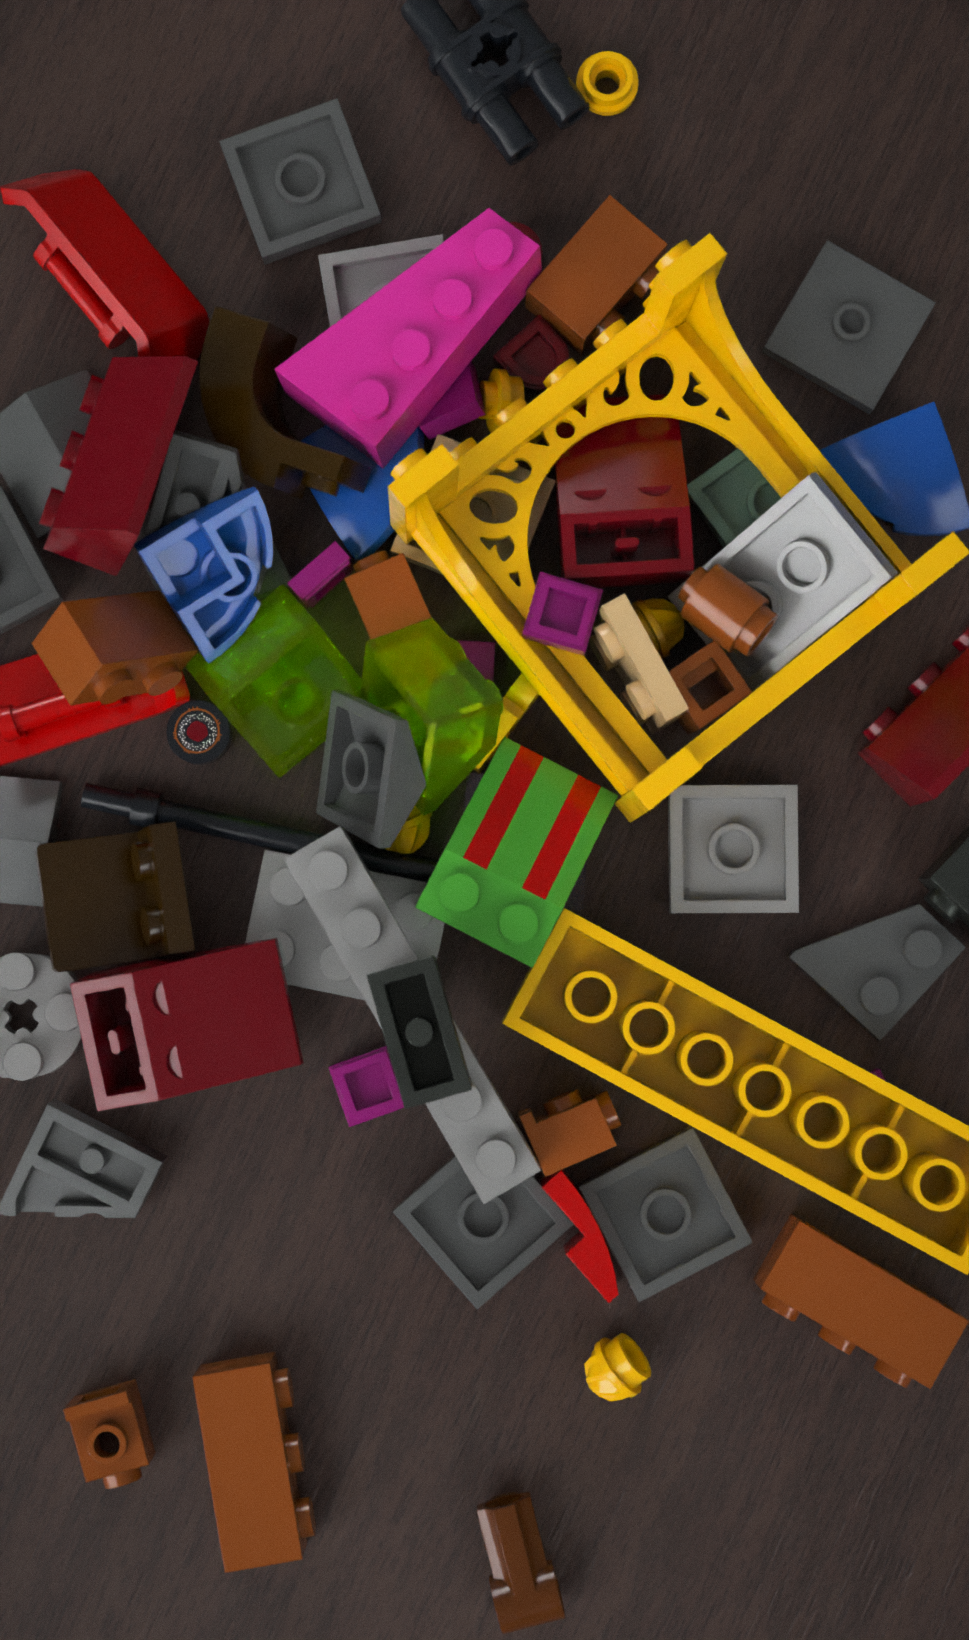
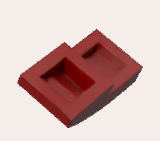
M562 1169L544 1177L540 1182L544 1191L580 1230L563 1245L565 1254L603 1298L610 1303L619 1294L609 1250L585 1198L573 1180Z

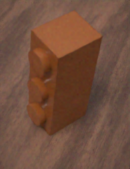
M792 1213L753 1278L759 1288L766 1292L761 1301L764 1305L793 1322L802 1313L821 1324L822 1326L817 1335L846 1354L851 1355L855 1347L858 1346L877 1357L878 1359L873 1368L904 1388H907L911 1380L914 1379L931 1389L969 1323L968 1319L952 1307Z
M276 1351L201 1364L192 1378L225 1573L302 1560L307 1546V1538L316 1536V1524L311 1497L300 1498L296 1473L305 1471V1457L300 1433H289L285 1408L294 1407V1391L289 1368L278 1369Z

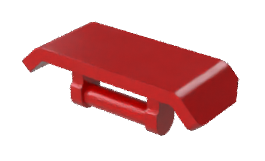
M78 169L39 174L0 186L3 204L25 206L48 234L35 250L33 258L44 271L49 270L98 329V337L108 349L118 347L132 336L137 343L138 357L187 356L194 360L198 359L202 352L210 323L207 311L93 173Z
M38 654L1 665L0 767L167 713L187 703L190 699L184 675L176 686L157 696L142 693L125 696L109 704L95 701L70 706Z

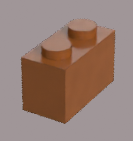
M609 195L526 290L525 308L536 317L540 314L556 333L582 356L605 329L620 319L625 321V317L620 311L634 295L644 300L651 293L649 284L659 273L655 266L665 255L668 244Z
M160 590L64 601L32 642L33 647L70 706L95 701L109 704L125 696L149 693L151 696L163 694L180 682L183 676L181 671L198 651Z

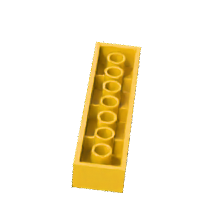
M563 908L534 967H530L505 1013L502 1024L968 1275V1125Z

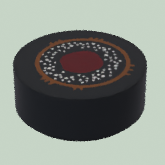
M195 700L184 703L172 713L167 724L166 734L170 748L179 758L194 765H207L219 760L227 752L232 740V727L226 714L216 705L207 701Z

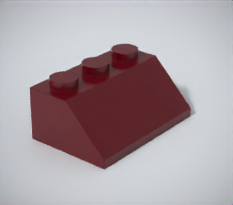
M187 356L112 357L104 379L93 374L91 375L79 411L90 415L84 435L73 430L71 431L59 467L71 471L65 489L61 491L54 487L51 488L39 524L50 528L44 550L114 576L118 575L141 531L198 363L197 360Z
M969 626L951 643L959 652L943 668L934 661L908 685L907 689L914 697L898 713L888 706L862 731V734L869 741L857 754L910 807L935 800L969 766Z

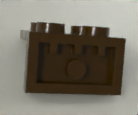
M176 822L149 825L138 832L41 844L35 849L51 966L54 972L80 970L174 956L195 951Z

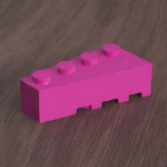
M488 208L277 366L274 370L285 394L384 469L524 298L528 287L542 273L540 245Z

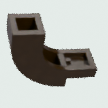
M215 306L202 349L200 390L204 413L216 441L239 450L242 470L245 474L260 483L301 500L306 487L335 497L338 495L340 486L364 493L372 471L371 468L346 456L301 442L294 435L286 421L282 406L283 387L274 369L292 356L298 338L268 321Z

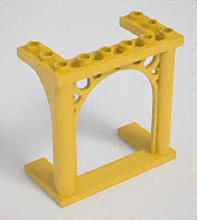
M711 233L694 246L687 240H683L669 250L655 266L659 273L649 284L651 293L642 304L645 308L644 313L629 325L623 319L610 325L594 340L593 345L597 350L580 364H577L573 358H570L558 366L543 381L547 389L529 404L523 398H519L507 406L493 420V424L497 429L478 444L473 437H470L460 443L450 453L443 444L439 445L428 455L422 448L417 449L404 458L391 471L390 474L395 481L388 485L391 527L406 545L414 539L621 795V798L614 804L630 823L650 811L701 770L704 764L887 617L920 594L969 554L967 547L953 531L911 564L784 408L747 356L723 309L716 286V279L727 253ZM652 357L665 359L673 372L671 391L662 400L656 401L647 398L642 392L639 378L641 367ZM626 372L625 386L629 395L628 399L617 406L609 405L604 399V391L607 390L608 394L612 395L617 389L620 376ZM689 375L699 384L694 387L693 392L699 393L707 400L704 404L690 406L683 400L689 384ZM586 404V415L583 417L577 410ZM717 410H720L726 419L715 415ZM645 417L684 420L719 434L749 458L781 498L805 477L816 471L898 572L897 575L868 597L861 606L668 760L584 655L524 639L521 636L536 586L529 563L527 542L530 513L542 482L561 456L587 435L620 421ZM563 422L569 423L574 428V434L570 438H561L556 433V427ZM544 437V440L548 446L539 445L535 443ZM515 461H525L531 468L529 477L518 484L503 476L496 475L498 472L510 473L517 470L518 463ZM496 491L512 498L516 504L517 512L509 521L491 524L481 521L474 516L470 510V501L479 493ZM508 537L514 545V551L506 561H502L498 555L496 545L488 550L480 539L497 541ZM518 574L520 587L516 585L509 575Z

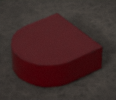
M540 314L493 356V362L499 369H506L509 376H520L522 378L524 392L530 394L543 393L547 389L543 384L545 378L569 359L565 342Z

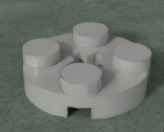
M16 952L0 957V1077L25 1081L55 1072L68 1063L82 1045L70 983L78 980V978L72 971L54 972L51 966V959L47 955ZM29 999L37 1005L32 1014L38 1022L36 1029L31 1031L26 1027H22L14 1031L9 1025L12 1019L10 1012H8L9 1006L12 1002L23 1005Z

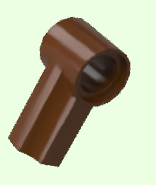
M530 1491L510 1492L492 1497L490 1500L478 1504V1522L492 1574L489 1575L490 1588L502 1634L566 1618L556 1571L552 1559L547 1560Z

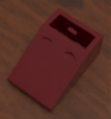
M668 394L646 395V397L656 401L662 400ZM628 397L604 399L609 405L617 406L628 399ZM586 404L577 410L583 417L586 415ZM663 417L634 418L605 426L574 444L555 463L554 479L556 481L555 494L561 578L594 588L683 583L693 574L694 556L690 502L678 419ZM563 422L556 427V433L561 438H570L574 434V428L571 424Z
M277 937L97 970L70 983L97 1111L160 1101L299 1066L304 1063Z

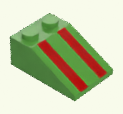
M504 737L415 908L533 968L618 795Z

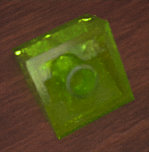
M283 584L261 601V605L247 629L221 656L208 664L199 652L185 666L211 701L278 778H281L326 740L332 690H344L369 703L376 699L314 618Z
M433 618L366 641L360 698L408 720L427 784L415 804L424 816L434 812L496 745L500 715L503 712V699L497 686L491 680L485 679L469 661L460 643L453 638L450 639Z

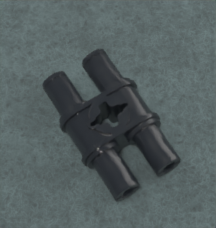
M407 0L401 7V15L429 52L428 69L434 76L441 77L461 105V115L472 124L479 123L509 166L524 160L538 146V140L509 101L510 96L518 90L531 87L560 130L569 128L589 111V103L560 64L563 58L561 48L557 42L551 43L528 12L529 4L526 0H468L481 20L468 30L461 31L455 26L438 0ZM489 52L496 58L506 55V64L499 67L493 60L484 63V55Z

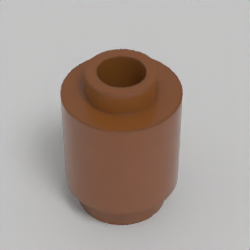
M719 563L709 571L701 566L697 568L678 594V599L685 603L680 616L729 653L736 649L744 656H750L770 632L778 618V614L767 607L769 599Z

